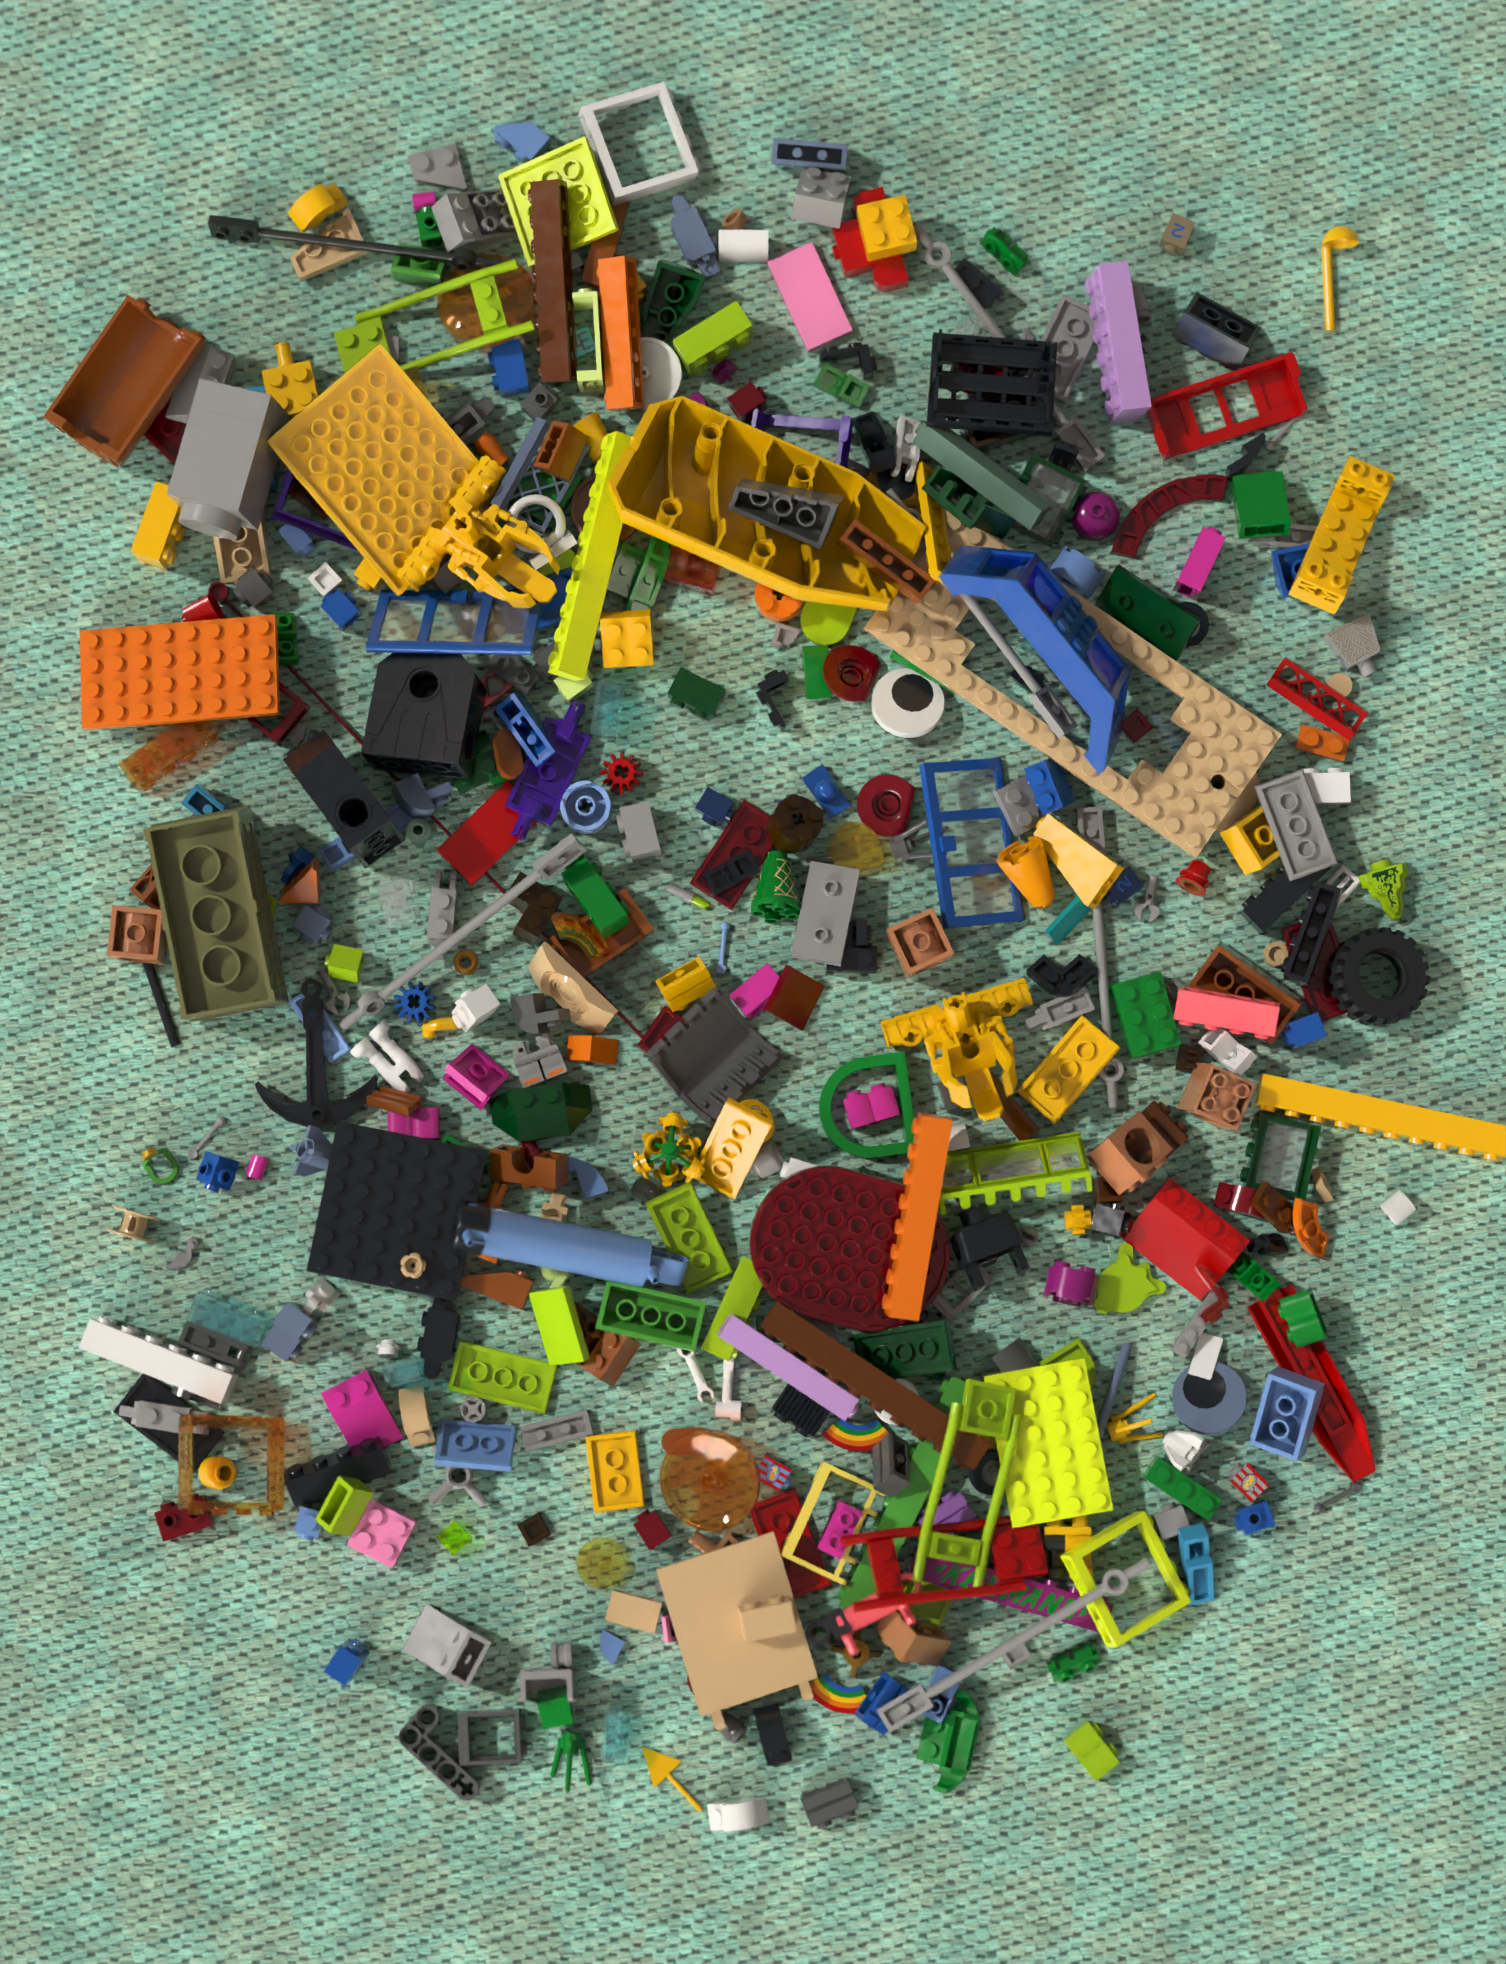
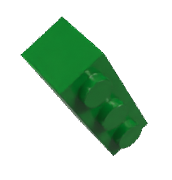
M585 857L563 871L561 876L566 887L602 937L606 939L629 924L627 914L630 911L622 900L617 901L614 896L616 892L610 882L604 883L600 877L602 872L595 862L591 864Z
M1158 1456L1154 1457L1142 1475V1478L1207 1521L1211 1519L1222 1502L1221 1498Z

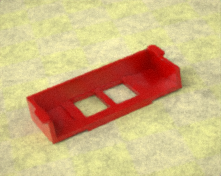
M1288 352L1287 354L1150 398L1152 407L1146 413L1163 461L1305 415L1308 408L1297 380L1301 372L1295 355L1292 352ZM1246 380L1259 416L1234 424L1221 388ZM1214 391L1226 427L1201 435L1189 398Z

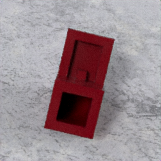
M1219 1182L1213 1204L1214 1207L1266 1220L1250 1204L1257 1191L1256 1189Z

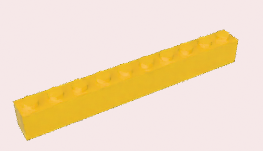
M1263 1073L1260 1075L1254 1105H1259L1261 1111L1275 1113V1109L1285 1111V1116L1300 1118L1301 1114L1310 1116L1309 1121L1324 1124L1325 1120L1335 1122V1127L1349 1129V1126L1352 1125L1359 1127V1132L1374 1134V1131L1384 1132V1137L1399 1140V1136L1408 1137L1409 1143L1424 1145V1141L1434 1143L1433 1148L1449 1150V1147L1459 1148L1458 1153L1473 1156L1474 1152L1484 1154V1159L1498 1161L1499 1157H1506L1505 1125Z

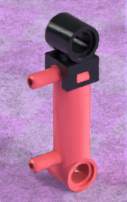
M912 1573L901 1574L903 1589L909 1584H914L915 1589L911 1593L924 1592L921 1582L912 1581ZM876 1592L859 1601L876 1599L878 1597ZM852 1604L844 1609L839 1607L825 1614L824 1616L828 1623L823 1620L812 1621L807 1626L805 1634L814 1649L818 1651L829 1650L834 1645L836 1638L839 1644L845 1643L851 1656H855L859 1653V1648L853 1638L856 1636L854 1632L900 1609L907 1625H914L917 1620L909 1604L854 1612ZM819 1631H826V1636L822 1640H815V1636Z

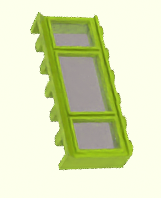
M1081 1132L948 1152L939 1200L941 1215L946 1214L945 1199L959 1197L961 1208L968 1209L971 1206V1195L984 1193L986 1204L993 1205L996 1203V1191L1010 1189L1011 1200L1019 1201L1021 1199L1020 1188L1035 1186L1036 1195L1044 1197L1046 1195L1047 1183L1060 1182L1062 1192L1069 1193L1072 1190L1071 1180L1084 1178L1087 1192H1091V1171L1089 1170Z

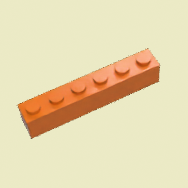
M628 256L598 259L596 273L600 288L598 301L601 306L599 323L603 338L601 351L604 355L602 373L606 388L604 401L607 405V410L617 412L645 409L636 259Z

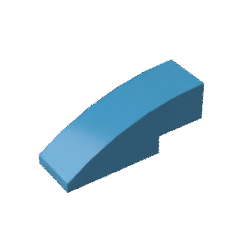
M1203 1523L1178 1528L1183 1577L1189 1591L1188 1597L1191 1601L1189 1605L1213 1601V1562L1209 1555V1536Z

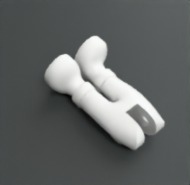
M383 1020L368 1036L382 1047V1050L389 1055L395 1062V1065H392L380 1051L378 1052L367 1037L361 1040L350 1053L356 1058L366 1057L370 1059L369 1062L375 1066L380 1075L393 1088L409 1093L411 1089L399 1075L407 1070L409 1075L418 1083L424 1079V1076L416 1062L393 1039L390 1040L388 1035L389 1024Z

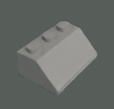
M205 347L174 391L165 415L166 418L187 424L199 379L230 385L236 367L235 355L213 347Z

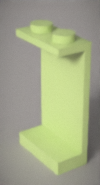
M583 288L579 289L578 292L572 293L575 311L593 309L597 370L577 371V382L580 393L601 392L605 390L602 373V339L599 323L600 304L597 291Z

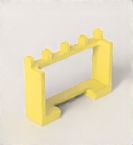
M823 1461L819 1465L810 1485L812 1487L792 1531L789 1532L780 1554L781 1557L846 1586L847 1581L839 1577L846 1561L854 1565L857 1561L848 1556L853 1545L847 1546L833 1574L793 1556V1552L830 1472L870 1491L862 1509L863 1514L853 1534L860 1533L859 1531L867 1514L875 1518L877 1517L878 1513L870 1509L876 1493L885 1497L886 1495L874 1490L872 1484Z

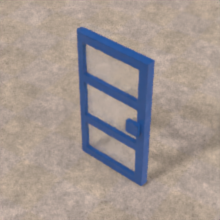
M381 590L366 644V651L381 653L532 655L543 603L535 600L537 604L532 608H513L507 601L499 600L485 592L453 590L444 594L440 590H419V592L416 590H405L400 596H396L392 590Z
M1001 758L920 764L919 768L943 929L1025 921L1021 892L996 862V859H999L998 854L1014 843L1012 831L993 794L994 791L1005 786Z

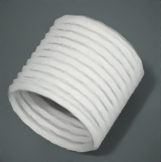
M1400 1189L1396 1190L1393 1195L1380 1204L1381 1209L1395 1225L1400 1224L1412 1212L1416 1211L1414 1204Z

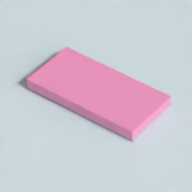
M812 242L767 262L768 268L807 352L853 333Z

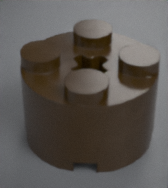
M797 794L789 795V797L783 799L777 805L768 819L767 831L771 837L770 841L777 849L788 854L806 851L822 830L824 816L822 809L805 797Z

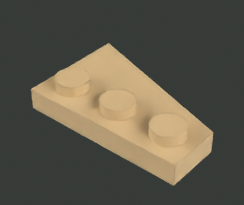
M349 207L342 212L343 215L334 223H329L325 227L326 230L320 234L363 241ZM306 243L290 259L300 282H303L369 252Z

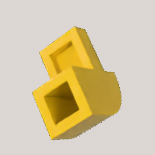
M321 183L304 193L291 207L288 215L302 233L320 226L328 214L346 208L349 202L335 183L325 187Z

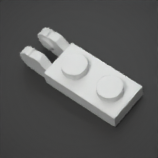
M903 415L899 417L893 448L896 467L890 469L891 476L896 477L900 472L901 463L907 464L904 479L908 482L912 481L920 455V448L912 442L917 435L915 430L921 423L920 421Z

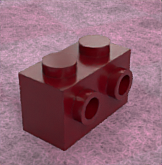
M199 1493L184 1497L185 1503L175 1505L174 1501L159 1505L161 1510L154 1512L163 1542L215 1525L207 1496L200 1497Z

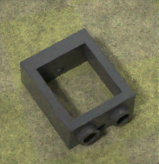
M521 1708L469 1710L457 1713L459 1766L521 1763L523 1756H527V1741L522 1740V1730H526V1716L521 1714ZM513 1716L515 1754L471 1756L470 1718Z

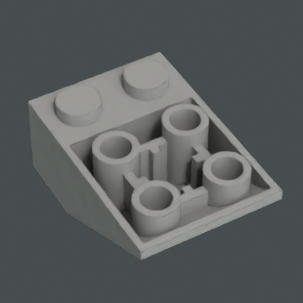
M502 188L449 193L431 207L447 252H454L457 248L474 249L518 235Z
M426 1604L402 1650L445 1677L468 1688L494 1639Z

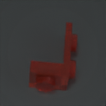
M1197 1264L1193 1268L1217 1299V1301L1197 1316L1202 1323L1209 1321L1213 1324L1224 1316L1222 1311L1230 1306L1227 1301L1230 1297L1222 1286L1217 1288L1212 1279L1215 1277L1206 1265L1202 1267L1200 1264Z

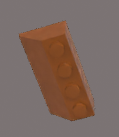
M1222 941L1218 943L1189 984L1193 988L1281 1003L1275 1037L1270 1036L1269 1039H1264L1269 1044L1274 1042L1298 1010L1303 1000Z

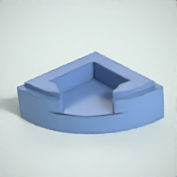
M603 1629L600 1637V1648L604 1657L611 1664H614L626 1641Z

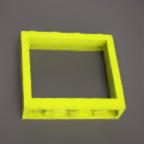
M1134 1511L1060 1555L1081 1596L1097 1587L1082 1557L1136 1525L1157 1564L1174 1600L1121 1633L1102 1596L1086 1605L1107 1647H1119L1191 1603L1188 1597V1588L1180 1581L1176 1573L1177 1567L1166 1554L1165 1543L1161 1537L1157 1536L1153 1528L1154 1522L1145 1511Z

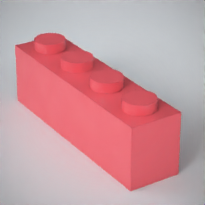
M1180 985L1174 1019L1179 1020V1024L1193 1026L1194 1023L1204 1024V1028L1210 1030H1219V1027L1229 1029V1032L1233 1034L1243 1035L1245 1031L1254 1033V1037L1269 1039L1270 1036L1275 1037L1281 1003Z

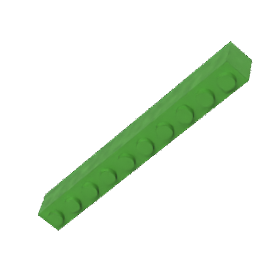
M951 1375L950 1379L944 1378L939 1388V1392L943 1394L939 1402L933 1401L932 1405L949 1416L952 1402L962 1404L965 1381ZM927 1438L924 1442L919 1440L916 1448L911 1446L909 1449L910 1484L903 1490L901 1489V1492L896 1496H886L882 1504L886 1509L882 1517L877 1515L870 1529L878 1531L912 1527L933 1485L940 1458V1453L932 1449L934 1443ZM906 1537L893 1539L897 1556ZM863 1543L859 1550L863 1554L860 1562H856L855 1565L852 1564L848 1575L852 1578L848 1586L842 1585L836 1597L840 1600L838 1606L846 1608L852 1605L853 1602H857L876 1592L867 1543Z

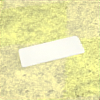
M1202 1332L1198 1339L1189 1374L1211 1380L1223 1338Z

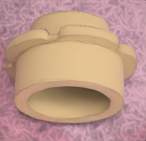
M411 1253L409 1256L406 1255L401 1260V1271L406 1277L418 1278L426 1268L425 1260L421 1259V1255L417 1253ZM412 1263L416 1265L415 1268H411Z

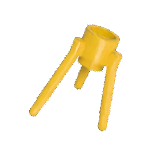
M1156 1393L1150 1394L1122 1413L1110 1417L1112 1422L1107 1423L1106 1426L1112 1443L1119 1441V1444L1127 1441L1154 1439L1164 1436L1162 1432L1129 1435L1131 1434L1130 1430L1152 1423L1153 1420L1151 1418L1129 1425L1126 1419L1121 1421V1419L1157 1396Z

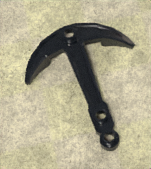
M315 979L306 980L301 987L302 994L305 996L302 1001L303 1028L306 1030L307 1101L305 1103L290 1102L289 1098L274 1093L259 1081L255 1083L258 1094L273 1112L288 1122L306 1127L308 1125L314 1127L331 1126L336 1124L337 1121L341 1122L350 1118L367 1103L366 1097L372 1095L379 1078L374 1075L362 1087L347 1094L345 1099L329 1101L322 1032L324 1028L323 1000L320 998L323 988L321 983ZM310 984L316 987L313 994L307 992V986ZM311 1009L317 1012V1016L314 1019H310L308 1016V1012ZM316 1110L322 1112L320 1120H316L313 1117V1113Z

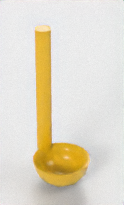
M1335 226L1328 230L1321 246L1326 332L1335 331L1331 249H1346L1359 244L1357 233L1347 226Z

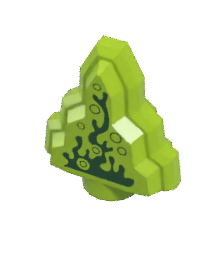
M1385 859L1370 864L1371 871L1358 876L1362 889H1367L1371 898L1380 902L1383 912L1392 921L1401 919L1404 908L1402 893L1406 889L1405 878L1409 875L1406 862L1391 865L1390 860Z

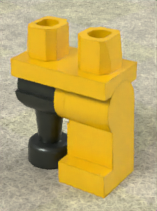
M1087 1515L1072 1517V1525H1062V1519L1046 1522V1525H1043V1541L1048 1549L1049 1566L1047 1567L1049 1573L1044 1575L1045 1578H1065V1569L1060 1567V1555L1062 1552H1067L1091 1538V1526L1088 1525ZM1090 1552L1082 1557L1093 1578L1092 1554Z

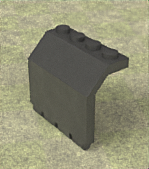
M712 987L700 999L703 1005L700 1006L696 1003L682 1017L685 1021L684 1024L678 1021L664 1035L667 1039L665 1042L659 1039L648 1050L651 1055L648 1061L671 1090L701 1120L713 1128L728 1097L740 1102L776 1066L783 1056L750 1027L725 992Z

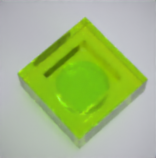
M455 1519L436 1538L454 1556L473 1537Z

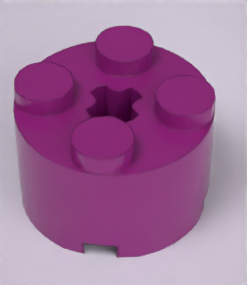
M1056 1261L1054 1266H1049L1043 1294L1044 1298L1047 1299L1051 1295L1054 1302L1077 1307L1081 1306V1302H1086L1088 1308L1093 1307L1099 1276L1095 1274L1096 1269L1086 1266L1074 1269L1070 1268V1263Z

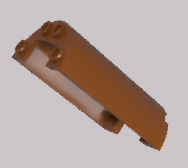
M129 295L126 296L43 416L62 433H66L70 438L74 439L76 443L117 468L123 467L206 347L204 342L206 337L195 329L191 332L185 328L179 330V326L169 318H166L164 321L157 317L149 309L151 305L141 297H138L136 300Z

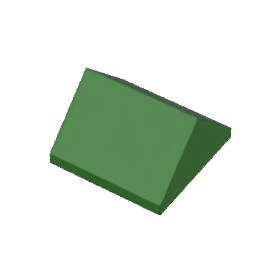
M400 243V246L447 252V250ZM396 255L391 266V273L394 281L433 287L444 282L447 262Z

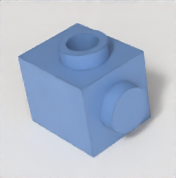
M308 1505L301 1506L294 1528L295 1532H299L298 1537L313 1541L314 1537L319 1538L322 1536L324 1527L315 1520L320 1509Z

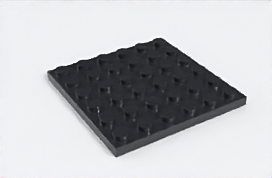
M337 1121L306 1271L457 1301L467 1253L450 1249L451 1224L456 1206L460 1200L478 1202L488 1151ZM417 1253L421 1255V1259L425 1260L426 1268L422 1271L420 1277H406L402 1273L401 1260L404 1256ZM412 1263L411 1268H415L416 1265Z

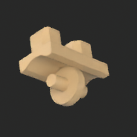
M552 1192L549 1203L543 1202L541 1217L568 1223V1208H566L565 1204L567 1196Z

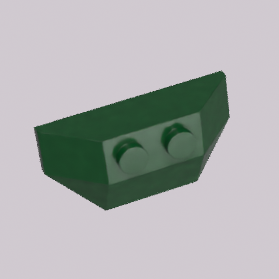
M566 1082L512 1089L490 1100L492 1124L519 1143L570 1136L593 1110L589 1085Z

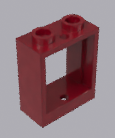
M280 681V692L295 704L271 732L254 717L244 718L278 746H280L291 730L294 729L310 709V706Z

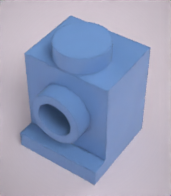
M285 524L278 530L299 558L302 555L305 557L310 555L317 548L311 540L314 537L312 533Z

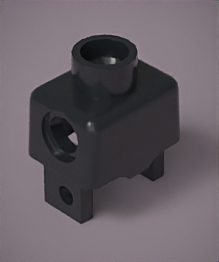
M981 1203L958 1214L963 1228H960L951 1237L950 1243L960 1271L965 1270L974 1292L981 1290L986 1285L978 1266L987 1267L995 1264L997 1259L1004 1254L1009 1253L1017 1275L1025 1273L1030 1268L1021 1248L1024 1241L1012 1216L1008 1212L991 1216L987 1204Z

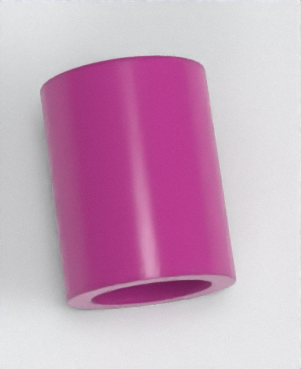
M435 192L412 194L414 211H420L421 208L426 206H433L436 203Z
M252 1154L245 1175L262 1181L269 1159Z

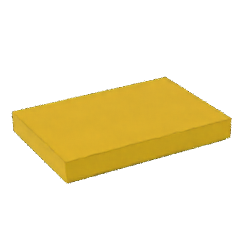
M636 1430L585 1436L594 1513L644 1507L645 1501Z

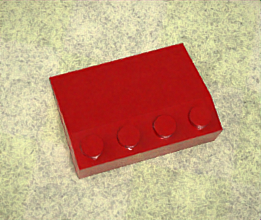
M1170 1177L1164 1181L1135 1218L1131 1232L1127 1233L1126 1238H1121L1200 1301L1250 1242L1248 1238Z

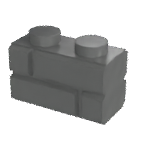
M888 1434L882 1439V1442H878L872 1447L873 1488L884 1495L894 1497L901 1492V1489L903 1490L910 1484L909 1443L896 1435Z
M848 1777L800 1796L811 1828L815 1826L818 1829L825 1828L832 1824V1819L841 1816L842 1820L856 1815L855 1810L859 1809Z

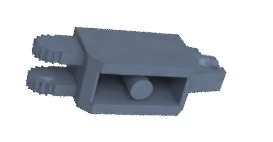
M679 194L673 196L671 203L675 216L672 217L670 222L671 231L687 265L697 266L701 273L706 276V280L720 274L715 257L716 249L719 246L714 235H709L705 228L708 226L703 212L698 214L696 207L690 208L684 196Z

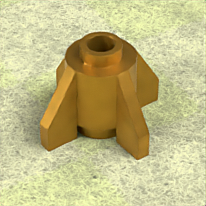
M861 1629L856 1631L854 1638L859 1650H861L858 1658H854L849 1654L846 1645L844 1647L833 1645L830 1648V1651L843 1654L846 1662L851 1665L850 1677H856L857 1667L866 1663L868 1658L881 1657L882 1654L881 1651L868 1649L865 1641L861 1640Z

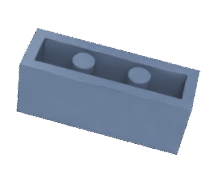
M773 138L771 164L845 171L848 145Z

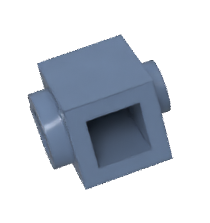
M313 904L311 908L305 905L292 926L301 932L299 937L312 945L314 941L320 944L322 940L326 942L333 933L334 929L331 927L334 923L331 920L334 916L316 904Z

